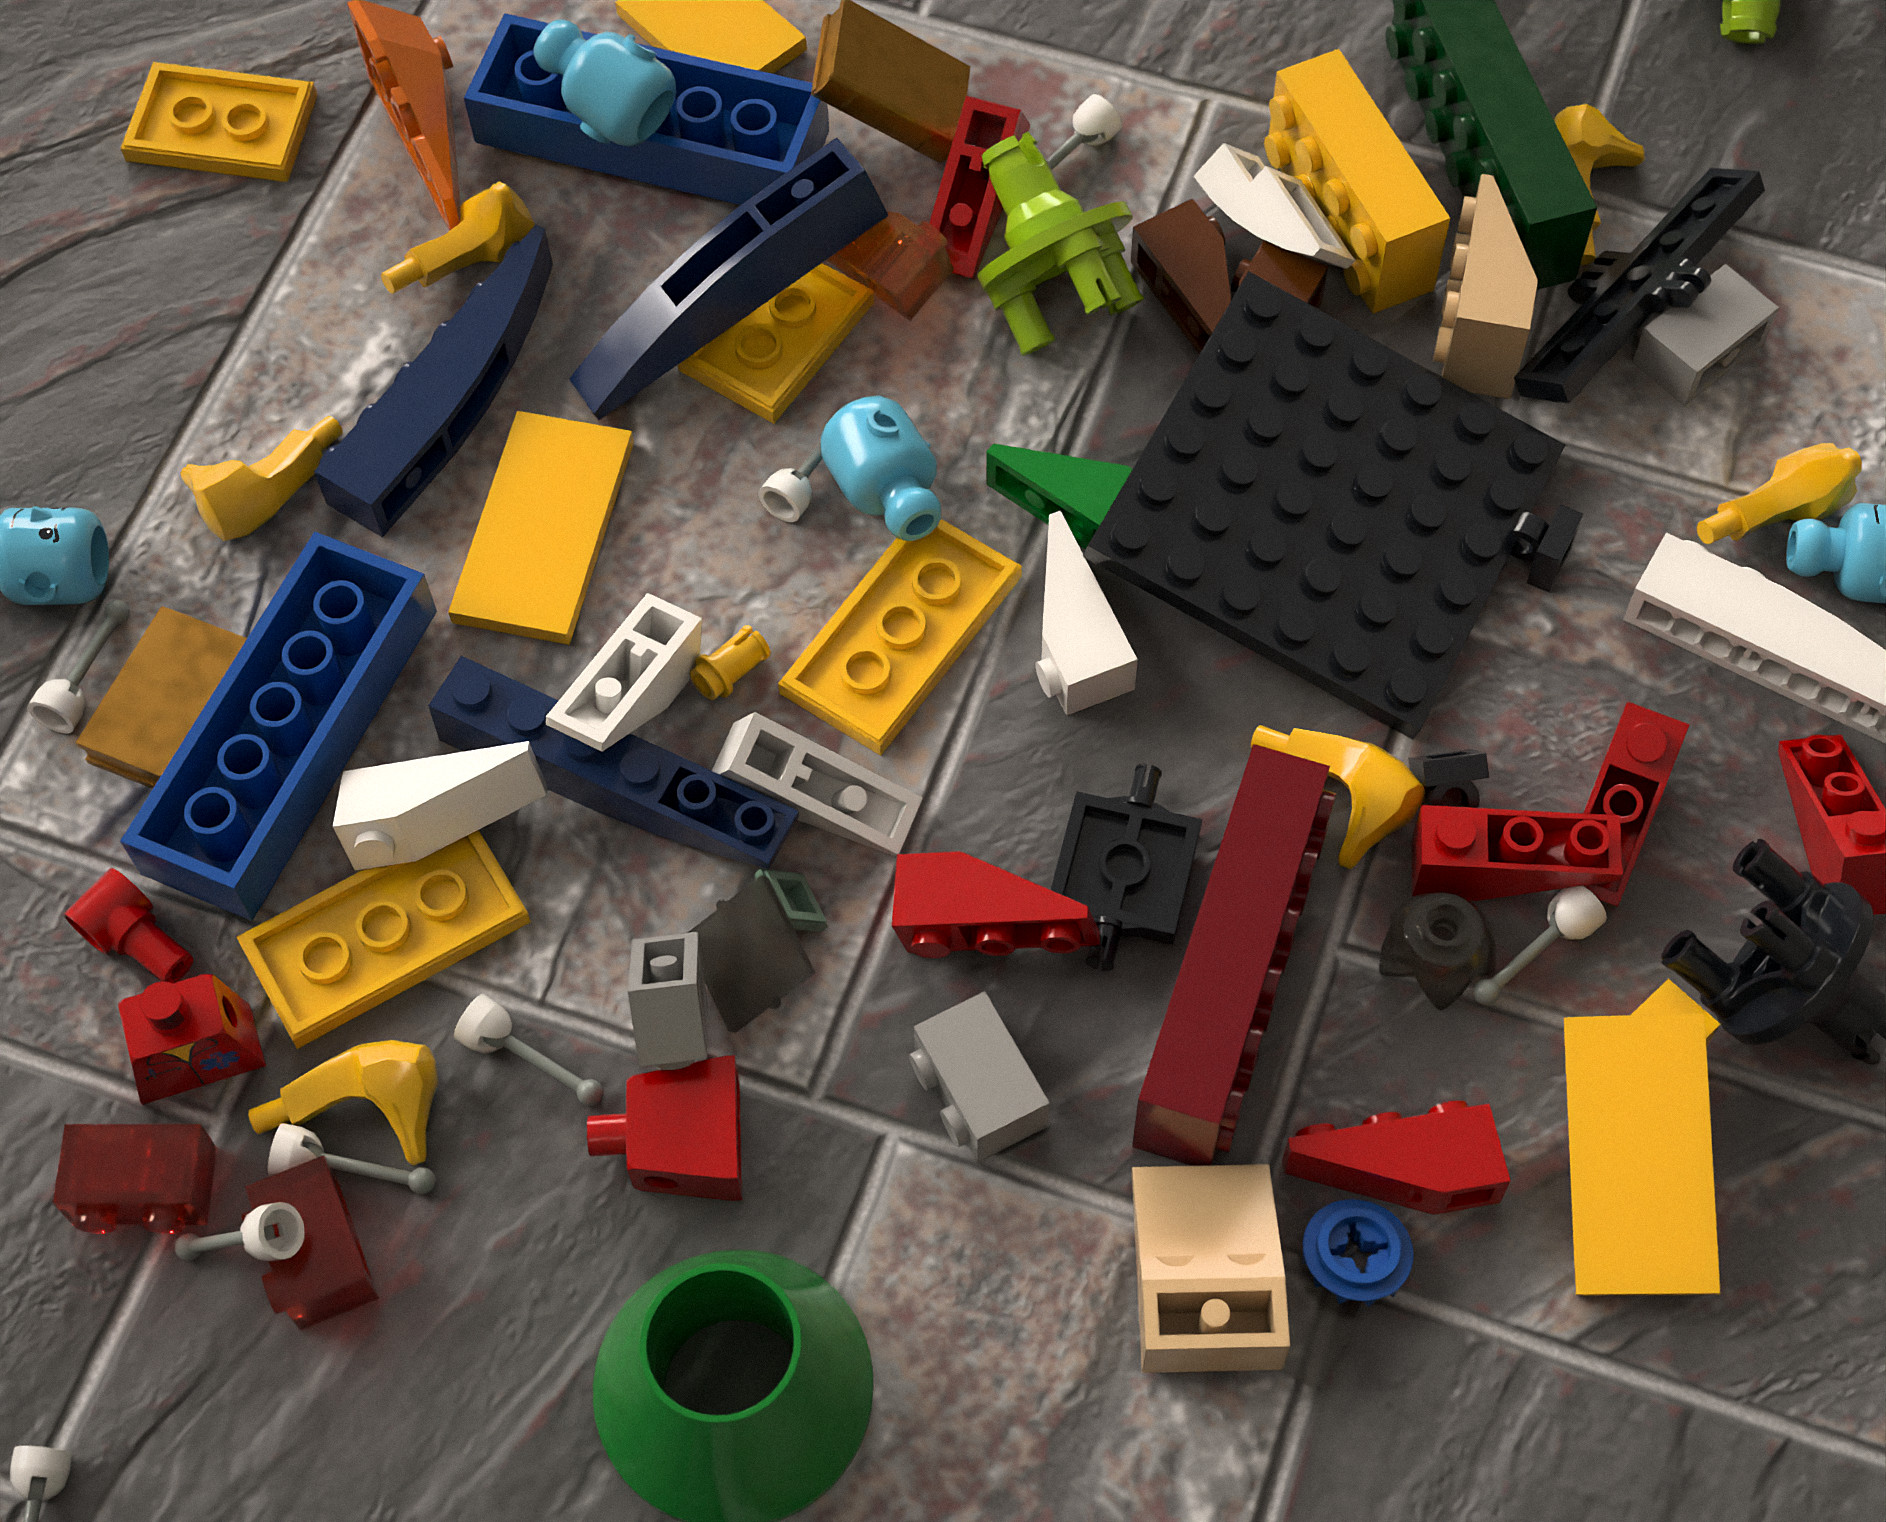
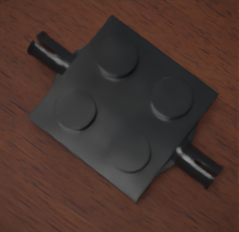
M1147 764L1136 765L1129 797L1105 798L1076 791L1050 889L1089 907L1100 931V945L1090 947L1086 964L1097 969L1102 948L1105 946L1101 971L1113 970L1120 936H1137L1174 944L1203 819L1170 812L1154 802L1159 780L1162 776V771L1154 765H1151L1146 787L1143 786L1146 778Z

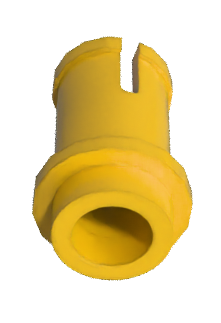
M745 625L735 636L710 656L706 654L698 656L695 659L696 667L690 671V678L698 691L707 699L715 700L718 696L727 698L732 694L735 682L761 661H765L771 656L769 645L757 630L753 632L751 626Z

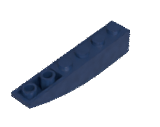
M835 138L741 204L692 244L644 290L605 333L569 378L598 420L602 419L889 215L866 170L841 141Z
M535 225L521 241H517L509 247L502 263L486 280L480 281L473 287L467 302L449 321H444L437 327L431 342L414 361H410L401 367L394 383L376 403L369 404L361 412L357 424L338 445L330 447L324 453L314 473L327 505L383 538L459 451L489 409L515 364L537 315L553 267L544 228Z
M460 656L428 705L439 741L463 752L529 741L547 783V790L608 817L713 854L769 869L799 818L798 810L631 733L603 752L546 725L547 714L559 700L463 656Z

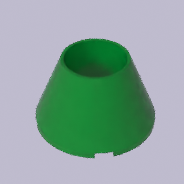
M745 1249L708 1252L678 1262L652 1277L627 1300L615 1316L604 1337L595 1365L593 1379L595 1421L605 1451L618 1474L642 1500L663 1514L681 1522H778L802 1511L817 1501L842 1477L854 1460L864 1440L871 1417L874 1387L873 1366L867 1340L857 1317L837 1290L821 1276L791 1259L773 1253ZM733 1320L754 1322L779 1334L793 1349L788 1370L779 1385L764 1400L744 1411L728 1415L701 1414L684 1408L664 1393L667 1371L677 1351L691 1336L710 1325Z

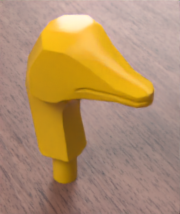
M1588 104L1567 107L1559 112L1554 119L1592 198L1590 173L1593 168L1609 166L1633 167L1645 160L1643 146L1628 140L1608 122L1598 109ZM1597 210L1580 265L1590 264L1596 259L1593 231L1601 224Z
M499 181L493 184L489 189L469 198L460 206V223L441 237L409 249L404 255V261L382 272L381 279L384 286L391 294H394L416 281H419L423 287H428L456 270L479 261L501 263L509 247L513 243L521 241L535 226L529 210L521 198L506 183L503 184Z
M326 416L308 431L293 429L269 456L248 466L239 460H230L208 466L187 464L180 472L181 478L195 496L203 521L222 541L247 536L272 518L280 507L315 474L314 471L319 466L323 456L322 450L343 434V430L335 418Z
M1820 443L1780 458L1776 462L1770 481L1750 494L1719 504L1717 508L1718 514L1698 522L1697 534L1705 544L1714 543L1729 535L1732 540L1739 541L1766 525L1786 519L1797 521L1808 518L1822 520L1841 509L1854 498L1858 491L1855 478L1862 471L1861 457L1850 447L1839 449L1833 443Z
M1262 725L1256 728L1252 736L1251 748L1255 744L1329 765L1328 776L1341 781L1349 789L1352 797V810L1346 838L1338 855L1339 866L1347 869L1355 867L1371 847L1392 832L1409 824L1422 804L1425 794L1424 786L1404 762L1374 744L1294 728L1291 734L1287 735Z
M387 1040L354 1046L323 1062L281 1088L280 1098L249 1109L250 1123L257 1134H261L279 1127L282 1123L287 1124L291 1122L292 1125L300 1126L340 1102L353 1098L368 1099L373 1101L384 1112L400 1140L406 1160L415 1166L425 1162L427 1156L426 1127L431 1103L439 1083L436 1060L430 1048L421 1044Z

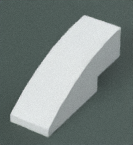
M1223 143L1194 175V178L1218 207L1233 221L1257 237L1316 261L1346 269L1355 261L1302 181L1264 166L1258 156Z

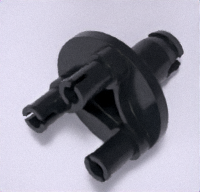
M1758 839L1756 843L1754 841L1750 842L1737 855L1732 868L1734 873L1743 877L1770 900L1759 903L1750 911L1763 924L1760 923L1757 926L1750 919L1744 918L1740 927V934L1747 939V942L1731 963H1726L1690 930L1680 932L1669 941L1661 954V959H1663L1661 963L1666 968L1673 970L1701 994L1700 1000L1702 1004L1718 1017L1719 1023L1724 1030L1741 1043L1747 1045L1769 1043L1790 1034L1805 1023H1813L1835 1043L1850 1051L1853 1058L1870 1065L1880 1063L1881 1057L1879 1053L1869 1044L1876 1032L1886 1040V996L1861 976L1857 968L1866 951L1873 929V910L1869 901L1846 883L1832 882L1823 884L1812 873L1808 871L1799 872L1770 848V845L1763 839Z

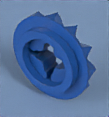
M1347 1199L1336 1201L1323 1207L1311 1218L1303 1235L1302 1264H1306L1313 1275L1315 1288L1323 1286L1335 1294L1339 1304L1347 1300L1364 1301L1367 1307H1370L1378 1299L1388 1295L1394 1297L1408 1278L1412 1269L1413 1245L1406 1228L1390 1211L1369 1201ZM1350 1232L1353 1242H1357L1360 1251H1372V1255L1368 1256L1364 1273L1360 1272V1268H1356L1352 1258L1340 1257L1345 1252Z

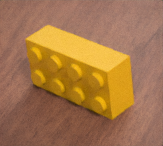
M1340 49L1277 71L1274 96L1269 101L1271 115L1269 134L1264 139L1266 155L1275 169L1281 168L1283 173L1302 181L1355 259L1348 269L1344 268L1345 280L1351 292L1356 296L1361 295L1372 314L1434 291L1451 218Z

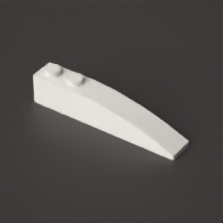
M1668 533L1665 534L1634 590L1623 618L1624 621L1886 744L1885 649L1838 617L1785 587L1766 579L1760 572L1752 568L1740 567L1709 553L1702 545L1696 542L1681 540Z

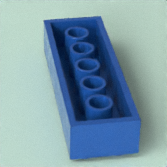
M507 13L503 14L464 96L475 143L739 205L749 200L821 149L830 131L828 104L811 95L813 84L811 82L637 43L657 53L655 58L671 70L676 83L674 103L662 125L645 142L632 147L622 146L612 141L609 144L599 142L581 130L580 124L582 120L566 107L561 94L563 75L547 72L540 68L536 62L533 53L535 43L541 32L550 23ZM581 31L583 38L586 41L589 40L592 36L598 35L595 33Z
M314 531L120 840L141 875L253 921L437 613L424 573Z

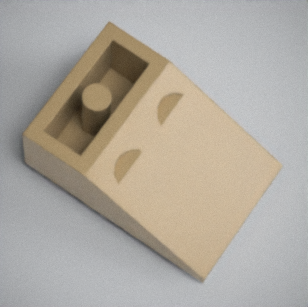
M1481 174L1476 198L1464 196L1458 232L1467 233V235L1460 233L1455 235L1449 266L1451 268L1450 277L1446 285L1441 311L1443 315L1442 323L1438 331L1433 362L1444 364L1443 378L1471 393L1511 399L1515 385L1514 377L1519 371L1530 332L1538 280L1494 176Z
M1269 1164L1132 1167L1142 1373L1283 1370L1290 1349L1285 1273Z

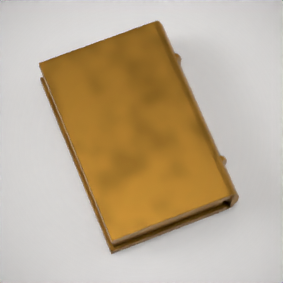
M841 0L839 8L832 15L827 14L823 17L811 95L914 149V151H918L941 163L948 159L968 92L971 66L851 0Z
M161 606L76 741V745L84 749L88 754L85 758L87 763L153 789L247 638Z

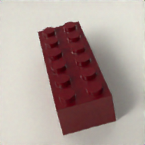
M1253 744L1138 1098L1132 1142L1133 1148L1191 1166L1212 1165L1216 1150L1230 1152L1240 1118L1245 1091L1248 1092L1263 1033L1267 1031L1280 978L1282 973L1284 974L1289 960L1299 916L1303 914L1312 883L1315 864L1320 858L1329 828V819L1336 798V793L1325 790L1330 769L1329 765Z

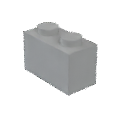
M1725 264L1711 275V284L1704 292L1698 294V298L1690 307L1671 306L1661 313L1653 312L1644 321L1637 331L1640 340L1632 363L1679 403L1686 406L1765 343L1779 307Z
M698 932L632 939L627 992L639 1067L656 1065L660 1069L675 1070L687 1067L695 1060L707 1059L708 999Z
M985 991L913 1026L915 1052L908 1056L914 1073L926 1091L933 1087L936 1088L946 1108L940 1110V1116L950 1138L957 1147L967 1143L977 1163L1049 1127L1050 1103Z

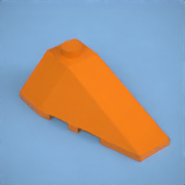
M364 0L349 1L347 5L368 78L450 231L460 223L461 205L452 99L445 71L452 68L453 63L446 44L440 35L434 38L430 36L421 17Z

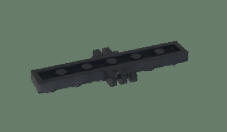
M1710 168L1631 253L1601 252L1594 260V264L1589 265L1583 271L1581 278L1576 279L1568 287L1570 298L1582 305L1514 377L1520 396L1552 402L1570 403L1653 312L1661 313L1668 306L1690 307L1698 298V294L1704 292L1711 284L1709 273L1696 265L1713 249L1715 244L1765 191L1760 171Z

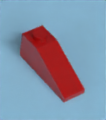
M970 96L965 97L918 260L919 265L972 280L975 279L1003 210V206L992 186L989 171L984 168L982 155L995 144L1013 135L1019 141L1024 133L1029 132L1031 124L1020 109Z

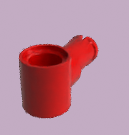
M114 868L108 869L63 914L67 922L98 951L107 955L113 949L120 955L128 954L161 981L172 984L178 982L193 964L194 959L191 954L155 924L156 917L150 912L154 907L150 900L135 884Z

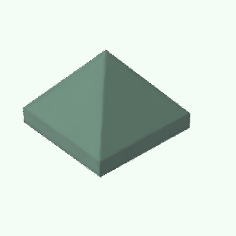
M760 869L754 874L763 926L822 932L828 927L827 921L804 874Z

